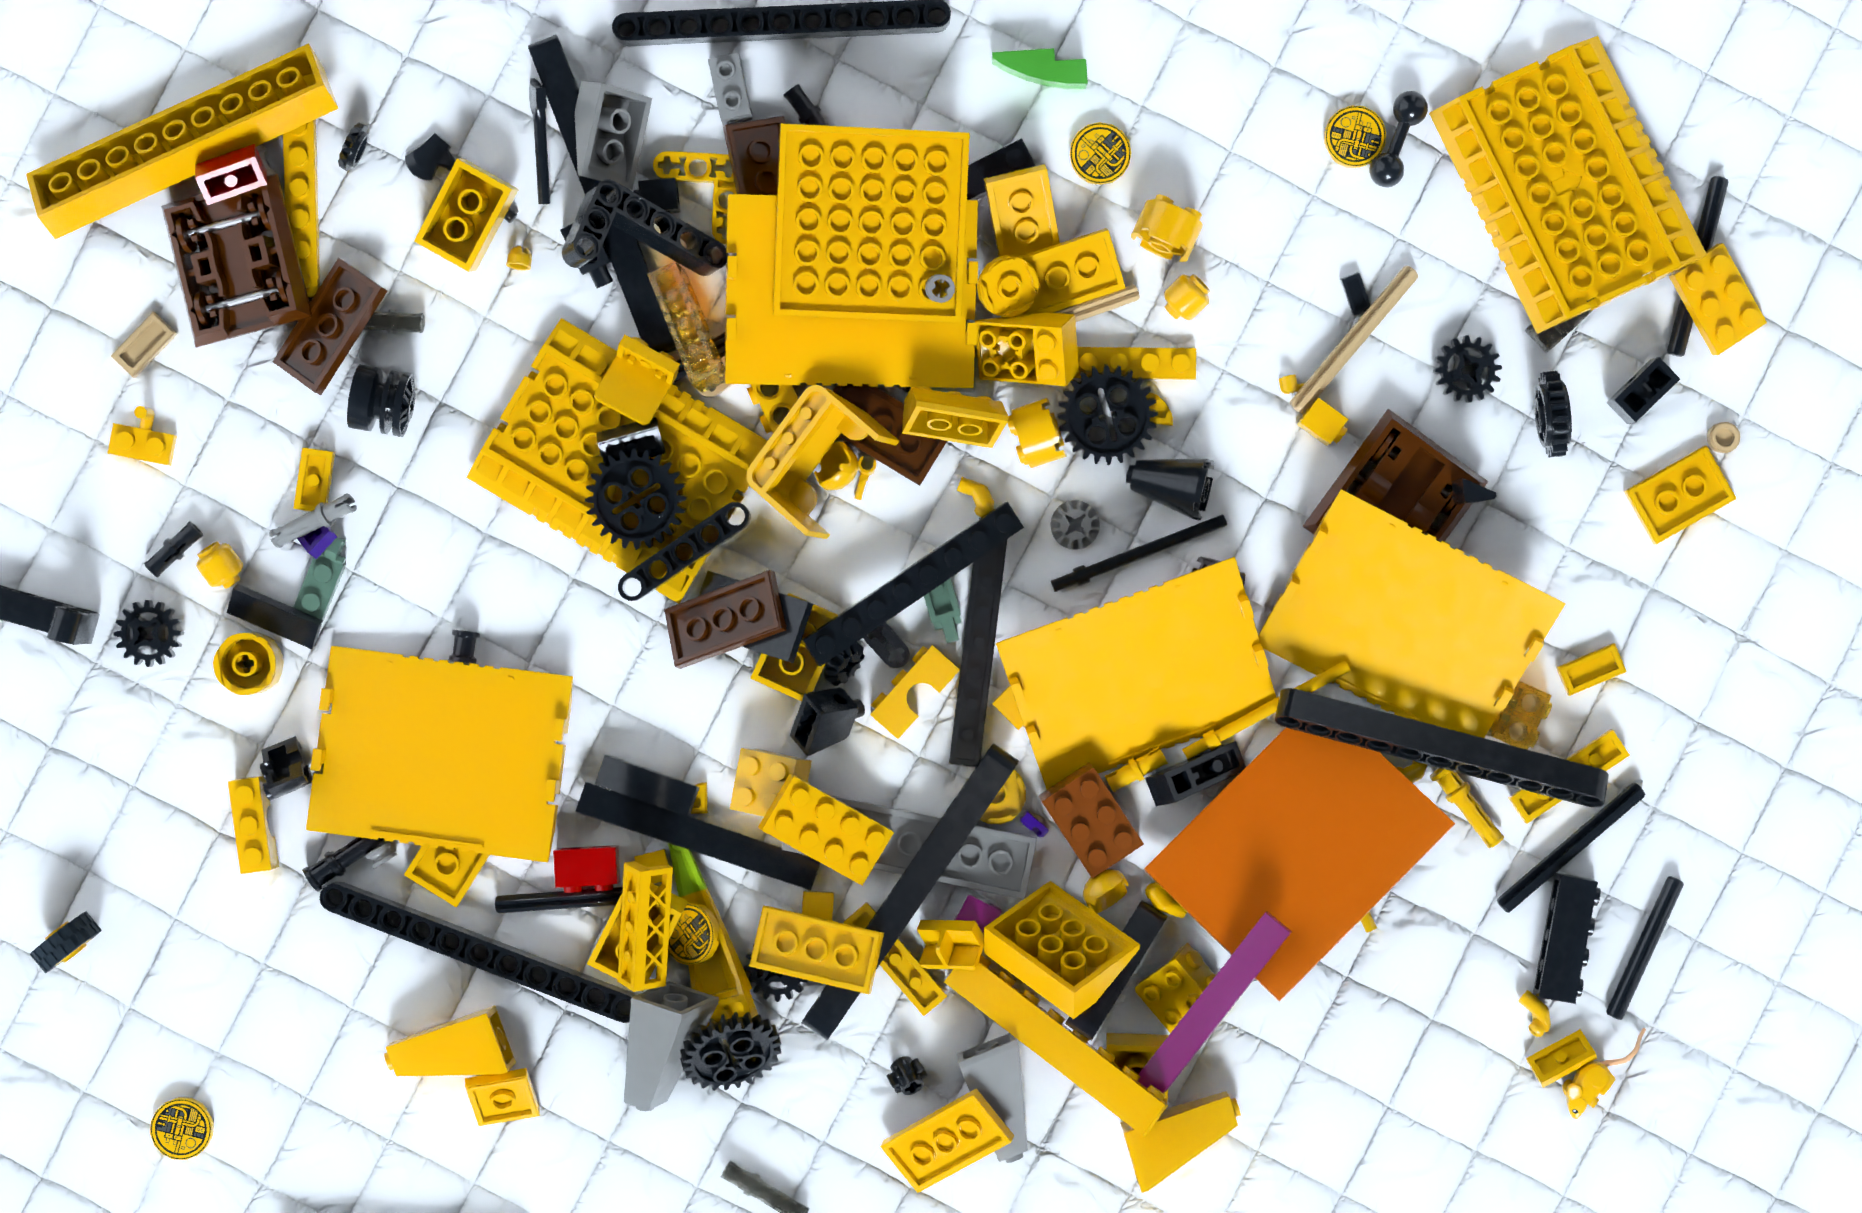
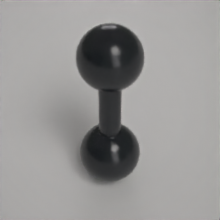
M1416 91L1403 92L1395 99L1393 114L1398 121L1388 151L1377 155L1370 164V177L1380 187H1393L1402 180L1405 169L1399 154L1410 126L1421 123L1427 115V101L1422 94Z

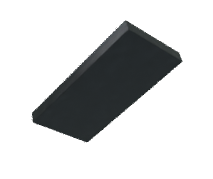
M707 570L699 596L740 580ZM779 593L786 631L742 647L794 663L813 603Z

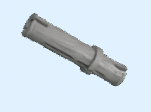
M346 493L329 503L322 502L315 507V510L276 529L270 530V537L277 535V537L270 540L275 547L281 548L323 526L330 527L335 524V520L357 510L356 505L349 506L355 503V500L350 494Z

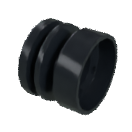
M359 364L354 373L347 406L348 428L371 432L377 419H379L381 434L388 435L392 428L393 436L404 437L415 407L414 374L404 372L400 378L398 371L391 370L386 382L383 383L381 368Z

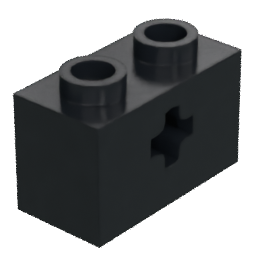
M1660 357L1650 359L1606 403L1627 425L1635 423L1680 378Z

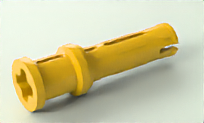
M1437 768L1430 775V779L1437 781L1446 793V800L1452 804L1455 803L1482 838L1488 849L1496 846L1504 839V835L1497 829L1490 817L1471 794V785L1468 782H1464L1457 772Z

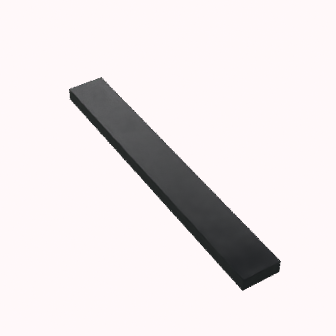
M1007 540L973 562L949 764L976 767L981 761Z
M585 782L575 810L577 813L809 891L812 890L820 866V862L811 857L782 850L781 847L657 807Z

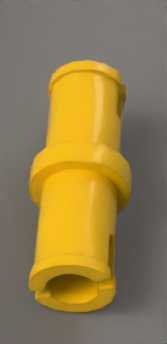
M1158 746L1136 760L1134 758L1129 759L1128 764L1110 774H1106L1105 778L1115 793L1136 780H1139V782L1144 780L1145 775L1163 765H1167L1168 762Z

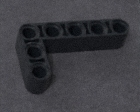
M610 179L599 182L586 193L562 248V258L565 263L573 268H581L597 257L610 226L613 225L703 277L710 276L724 267L729 253H726V247L721 242ZM600 193L606 197L607 202L602 200ZM627 208L632 211L634 218L628 214ZM588 219L595 223L596 229L590 225ZM654 224L659 227L661 233L656 231ZM680 239L686 243L687 248L681 244ZM577 245L583 248L585 255L578 251ZM707 254L712 258L713 263L708 260Z
M0 585V620L48 633L47 638L72 645L92 644L100 613Z

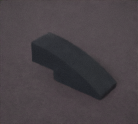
M604 755L595 782L598 786L690 817L700 788L655 770L609 755Z

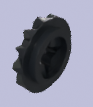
M357 123L350 130L339 154L338 164L342 169L349 171L351 167H355L359 163L369 140L368 126Z
M856 642L829 660L824 669L825 680L834 686L847 683L851 676L854 677L855 671L861 668L860 662L865 657L863 654L864 647Z

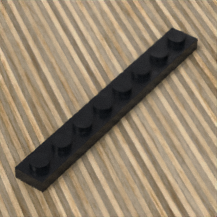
M1008 502L1002 503L801 641L817 665L821 667L1022 530L1024 526Z

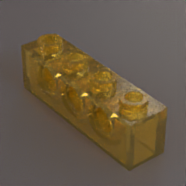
M674 261L648 273L647 275L691 385L703 393L725 383V366L687 271Z

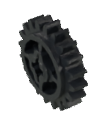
M1558 371L1542 372L1538 378L1539 384L1536 385L1534 393V412L1538 438L1543 448H1545L1548 458L1566 456L1568 451L1567 444L1570 443L1572 436V415L1568 391Z

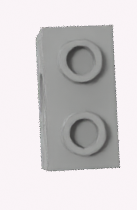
M738 52L707 59L723 126L752 120V111Z

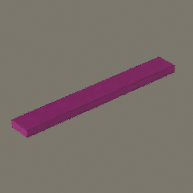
M1268 911L1265 912L1140 1071L1138 1082L1146 1088L1151 1084L1165 1094L1292 931Z

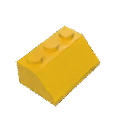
M927 386L911 387L904 400L902 434L993 448L1008 422V414L1002 401L992 400L987 396L972 397L962 395L957 391L941 392L932 390Z

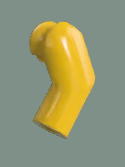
M1527 990L1518 1002L1532 1013L1533 1022L1528 1027L1529 1031L1534 1036L1541 1037L1551 1027L1549 1009L1547 1005Z

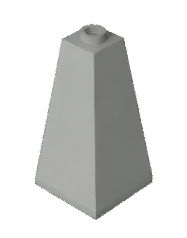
M667 981L664 987L649 989L631 997L624 1089L625 1103L636 1106V1109L639 1111L647 1112L668 1101L683 1072L680 1060L682 1058L680 1050L684 1049L683 1041L691 1040L690 1032L699 1033V1025L707 1026L718 1005L719 997Z
M1008 1033L957 1053V1059L969 1091L977 1088L1014 1134L1011 1143L994 1151L999 1162L1006 1160V1163H1012L1023 1158V1153L1028 1151L1019 1045L1017 1038Z

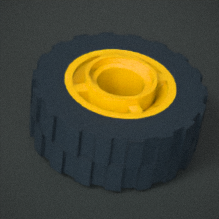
M85 911L50 933L45 938V941L36 947L30 955L46 974L60 963H65L87 946L86 943L102 930L89 913Z

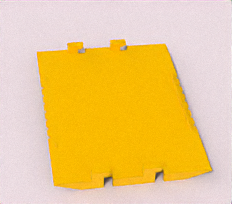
M1598 36L1566 47L1547 56L1546 60L1541 64L1538 61L1492 81L1490 87L1486 89L1481 86L1429 113L1460 178H1463L1465 181L1464 186L1467 192L1471 193L1472 198L1470 199L1474 207L1477 206L1479 210L1477 213L1480 219L1484 220L1486 224L1484 227L1487 233L1491 234L1493 238L1491 241L1494 248L1497 247L1499 251L1498 256L1501 262L1504 261L1506 265L1504 268L1537 334L1584 312L1597 309L1621 295L1643 285L1647 286L1666 277L1667 274L1707 256L1675 190H1672L1670 187L1671 182L1668 175L1665 176L1663 173L1665 169L1662 163L1656 159L1658 155L1655 149H1651L1649 145L1651 141L1648 135H1644L1642 131L1644 127L1641 121H1637L1635 117L1637 113L1634 107H1630L1628 103L1630 99Z
M728 194L726 253H736V256H728L726 264L725 315H735V318H727L725 326V384L800 385V383H806V385H816V383H822V386H831L832 384H838V386H847V384L863 386V384H869V386L878 387V384H884V387L900 385V387L974 388L977 323H967L966 330V319L975 320L978 261H969L967 269V258L977 259L978 200H967L961 323L773 315L777 195Z
M561 318L531 365L539 373L531 371L528 377L524 376L500 417L508 425L500 423L497 429L493 428L466 478L528 515L533 514L538 521L543 524L544 522L548 523L549 527L553 530H560L565 537L575 539V543L582 547L590 548V552L602 555V559L609 563L612 561L616 564L617 568L628 573L727 504L732 502L741 503L744 497L738 494L736 490L738 489L744 494L750 487L746 479L748 467L768 440L714 408L704 406V402L699 399L694 400L691 398L692 395L685 391L682 393L677 390V386L672 384L654 417L657 418L666 453L662 454L661 464L665 465L672 461L673 464L669 469L670 473L678 471L681 473L675 479L676 483L686 484L685 487L678 490L679 494L688 496L687 500L679 502L680 506L686 508V512L676 514L682 523L680 525L671 523L674 534L669 535L663 531L665 541L660 543L654 537L651 548H648L644 541H642L641 547L638 550H635L633 541H630L626 548H622V539L620 538L615 543H610L612 534L608 532L606 535L601 536L600 533L604 526L602 524L592 525L598 518L597 515L587 514V511L594 507V503L585 502V498L594 494V492L586 489V486L597 483L590 475L593 472L602 474L598 464L603 462L597 444L596 434L636 421L598 402L594 397L595 391L615 359L617 351ZM637 469L634 473V480L637 484L645 486L649 482V475L645 470ZM656 483L639 494H634L631 491L633 497L614 508L612 512L618 514L634 503H638L641 506V499L658 490L660 484ZM611 485L607 490L608 497L611 500L620 501L622 499L623 493L618 486ZM653 496L650 500V506L654 511L663 512L665 510L666 504L663 498ZM733 508L729 511L728 520H730L732 515H734L737 508ZM627 512L624 515V523L630 528H636L639 524L638 516L633 512ZM714 525L706 526L703 529L702 537L705 542L713 543L718 539L719 531ZM688 543L680 544L676 550L678 558L682 561L689 560L693 555L692 546ZM711 552L660 586L656 591L679 604ZM661 560L654 562L651 566L652 575L657 579L664 577L667 573L666 564Z
M1341 489L1314 533L1312 543L1308 544L1288 579L1284 593L1279 595L1258 637L1263 649L1316 676L1346 661L1351 671L1330 683L1339 684L1340 688L1346 691L1350 690L1360 698H1366L1367 702L1373 705H1380V708L1387 712L1390 710L1397 716L1485 738L1500 711H1504L1514 695V688L1528 665L1536 659L1544 645L1545 637L1566 603L1499 569L1497 571L1492 569L1493 566L1486 562L1483 564L1478 562L1479 559L1472 555L1466 556L1464 551L1458 548L1453 549L1450 547V544L1444 541H1437L1436 537L1429 533L1427 535L1423 534L1422 530L1415 526L1413 528L1409 527L1407 522Z
M1235 557L1168 580L1159 587L1154 585L1149 587L1148 591L1143 592L1141 590L1133 593L1134 596L1121 597L1117 602H1107L1101 608L1096 606L1088 609L1089 612L1083 614V612L1074 614L1073 618L1068 619L1066 617L996 643L1047 790L1089 762L1098 774L1116 768L1121 763L1123 765L1127 764L1129 759L1139 758L1158 746L1160 749H1168L1174 747L1179 742L1182 744L1190 741V738L1195 737L1196 739L1201 737L1202 734L1211 729L1216 731L1276 698L1268 671L1269 665L1253 620L1254 614L1249 598L1245 593Z
M331 646L325 688H321L319 710L329 711L330 703H332L331 714H321L317 748H313L310 770L320 771L322 764H324L323 774L313 773L306 830L375 840L384 838V841L390 842L399 840V843L405 844L414 842V845L420 846L429 844V847L435 848L444 846L445 849L450 850L459 848L460 851L465 852L474 850L475 853L549 862L558 805L548 804V801L554 802L556 794H560L566 745L556 744V741H562L564 734H568L573 676L503 667L494 669V666L487 665L479 667V664L472 663L464 665L463 662L454 661V663H449L448 660L439 659V661H434L433 658L425 657L423 660L417 656H409L407 658L401 654Z

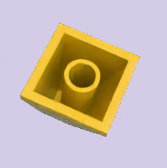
M496 1005L394 1041L386 1046L387 1052L384 1053L387 1067L390 1071L394 1069L396 1076L504 1074L509 1072L516 1064Z
M1227 1091L1167 1108L1145 1136H1142L1124 1121L1120 1122L1141 1193L1148 1192L1238 1126L1236 1117L1241 1116L1236 1097L1230 1099Z

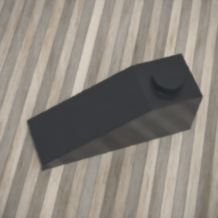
M1232 741L1212 751H1207L1189 760L1167 767L1145 777V780L1157 807L1176 803L1242 772L1246 765L1237 742Z

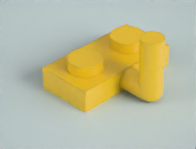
M143 406L135 408V416L141 419L139 428L113 423L108 454L172 465L177 436L152 431L155 413L151 408Z

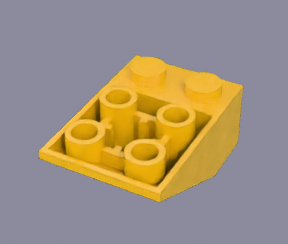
M1044 312L1019 315L1012 318L998 317L974 321L977 323L976 346L980 380L1067 386L1079 373L1075 314Z

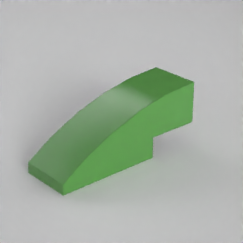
M1054 48L992 52L991 60L994 66L1023 80L1064 89H1086L1087 87L1086 59L1055 61Z

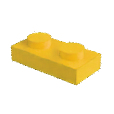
M302 447L293 509L313 511L318 504L322 502L328 503L335 452Z
M1581 1029L1527 1057L1526 1060L1539 1083L1544 1088L1596 1060L1597 1055Z

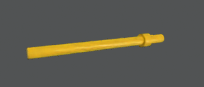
M1343 661L1293 689L1312 693L1349 673L1351 669L1347 662ZM1279 697L1216 731L1211 729L1202 734L1203 738L1182 749L1187 760L1207 749L1214 750L1221 746L1220 742L1275 713Z

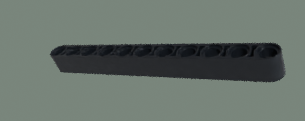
M905 0L622 13L615 17L612 22V31L618 42L624 46L939 33L946 30L950 25L951 10L943 0ZM938 9L943 11L946 15L945 19L940 23L932 22L928 17L932 10ZM902 11H910L915 16V19L910 24H902L897 19V16ZM878 12L882 14L884 20L881 24L873 26L866 21V18L870 13ZM843 13L849 14L853 21L847 27H840L835 22L837 16ZM780 16H786L791 22L788 28L780 30L774 26L775 19ZM808 16H819L822 19L821 24L817 28L807 27L804 23ZM753 17L758 19L760 23L756 30L747 31L743 28V23L747 18ZM725 19L729 24L724 32L719 33L712 29L714 21ZM693 20L697 23V29L690 34L682 32V24L685 21ZM655 22L665 23L666 30L661 35H654L650 32V27ZM632 23L635 25V31L632 35L625 37L619 34L620 27L623 24Z
M556 34L527 46L542 86L546 88V96L586 195L590 189L601 181L578 175L575 107L579 89ZM600 193L602 200L607 202L606 197ZM611 225L604 240V245L640 338L648 344V347L657 352L671 353L678 350L676 338L637 239Z
M1285 688L1280 691L1275 715V722L1280 726L1587 807H1602L1605 803L1609 774L1602 769L1298 689Z
M995 743L985 753L866 926V929L884 933L877 968L1017 766L1019 760ZM826 985L801 1023L828 1040L860 992Z
M333 882L324 887L320 892V904L329 912L621 1023L630 1021V1014L621 1013L618 1009V1002L624 999L631 1001V997L636 996L631 991L345 882ZM333 888L340 890L343 895V901L339 905L334 904L330 900L329 894ZM362 899L369 901L372 905V912L368 916L363 915L359 911L358 904ZM389 911L399 913L401 916V924L396 927L389 924L387 920ZM418 922L428 924L430 927V935L425 938L418 935L416 931ZM447 933L457 935L459 938L458 948L454 949L446 945L445 936ZM476 944L486 946L489 952L487 959L482 960L475 956L474 947ZM511 955L516 958L518 963L516 970L511 971L503 966L504 956ZM540 966L545 969L547 974L545 981H536L532 977L531 971L533 967ZM568 977L574 980L576 984L574 992H565L561 988L560 982L562 978ZM597 988L603 991L605 995L603 1003L597 1004L591 1001L589 997L591 989Z

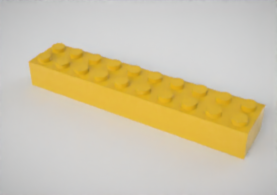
M308 43L27 173L26 177L37 217L54 239L60 238L194 176L195 164L255 144L257 147L339 109L323 65Z

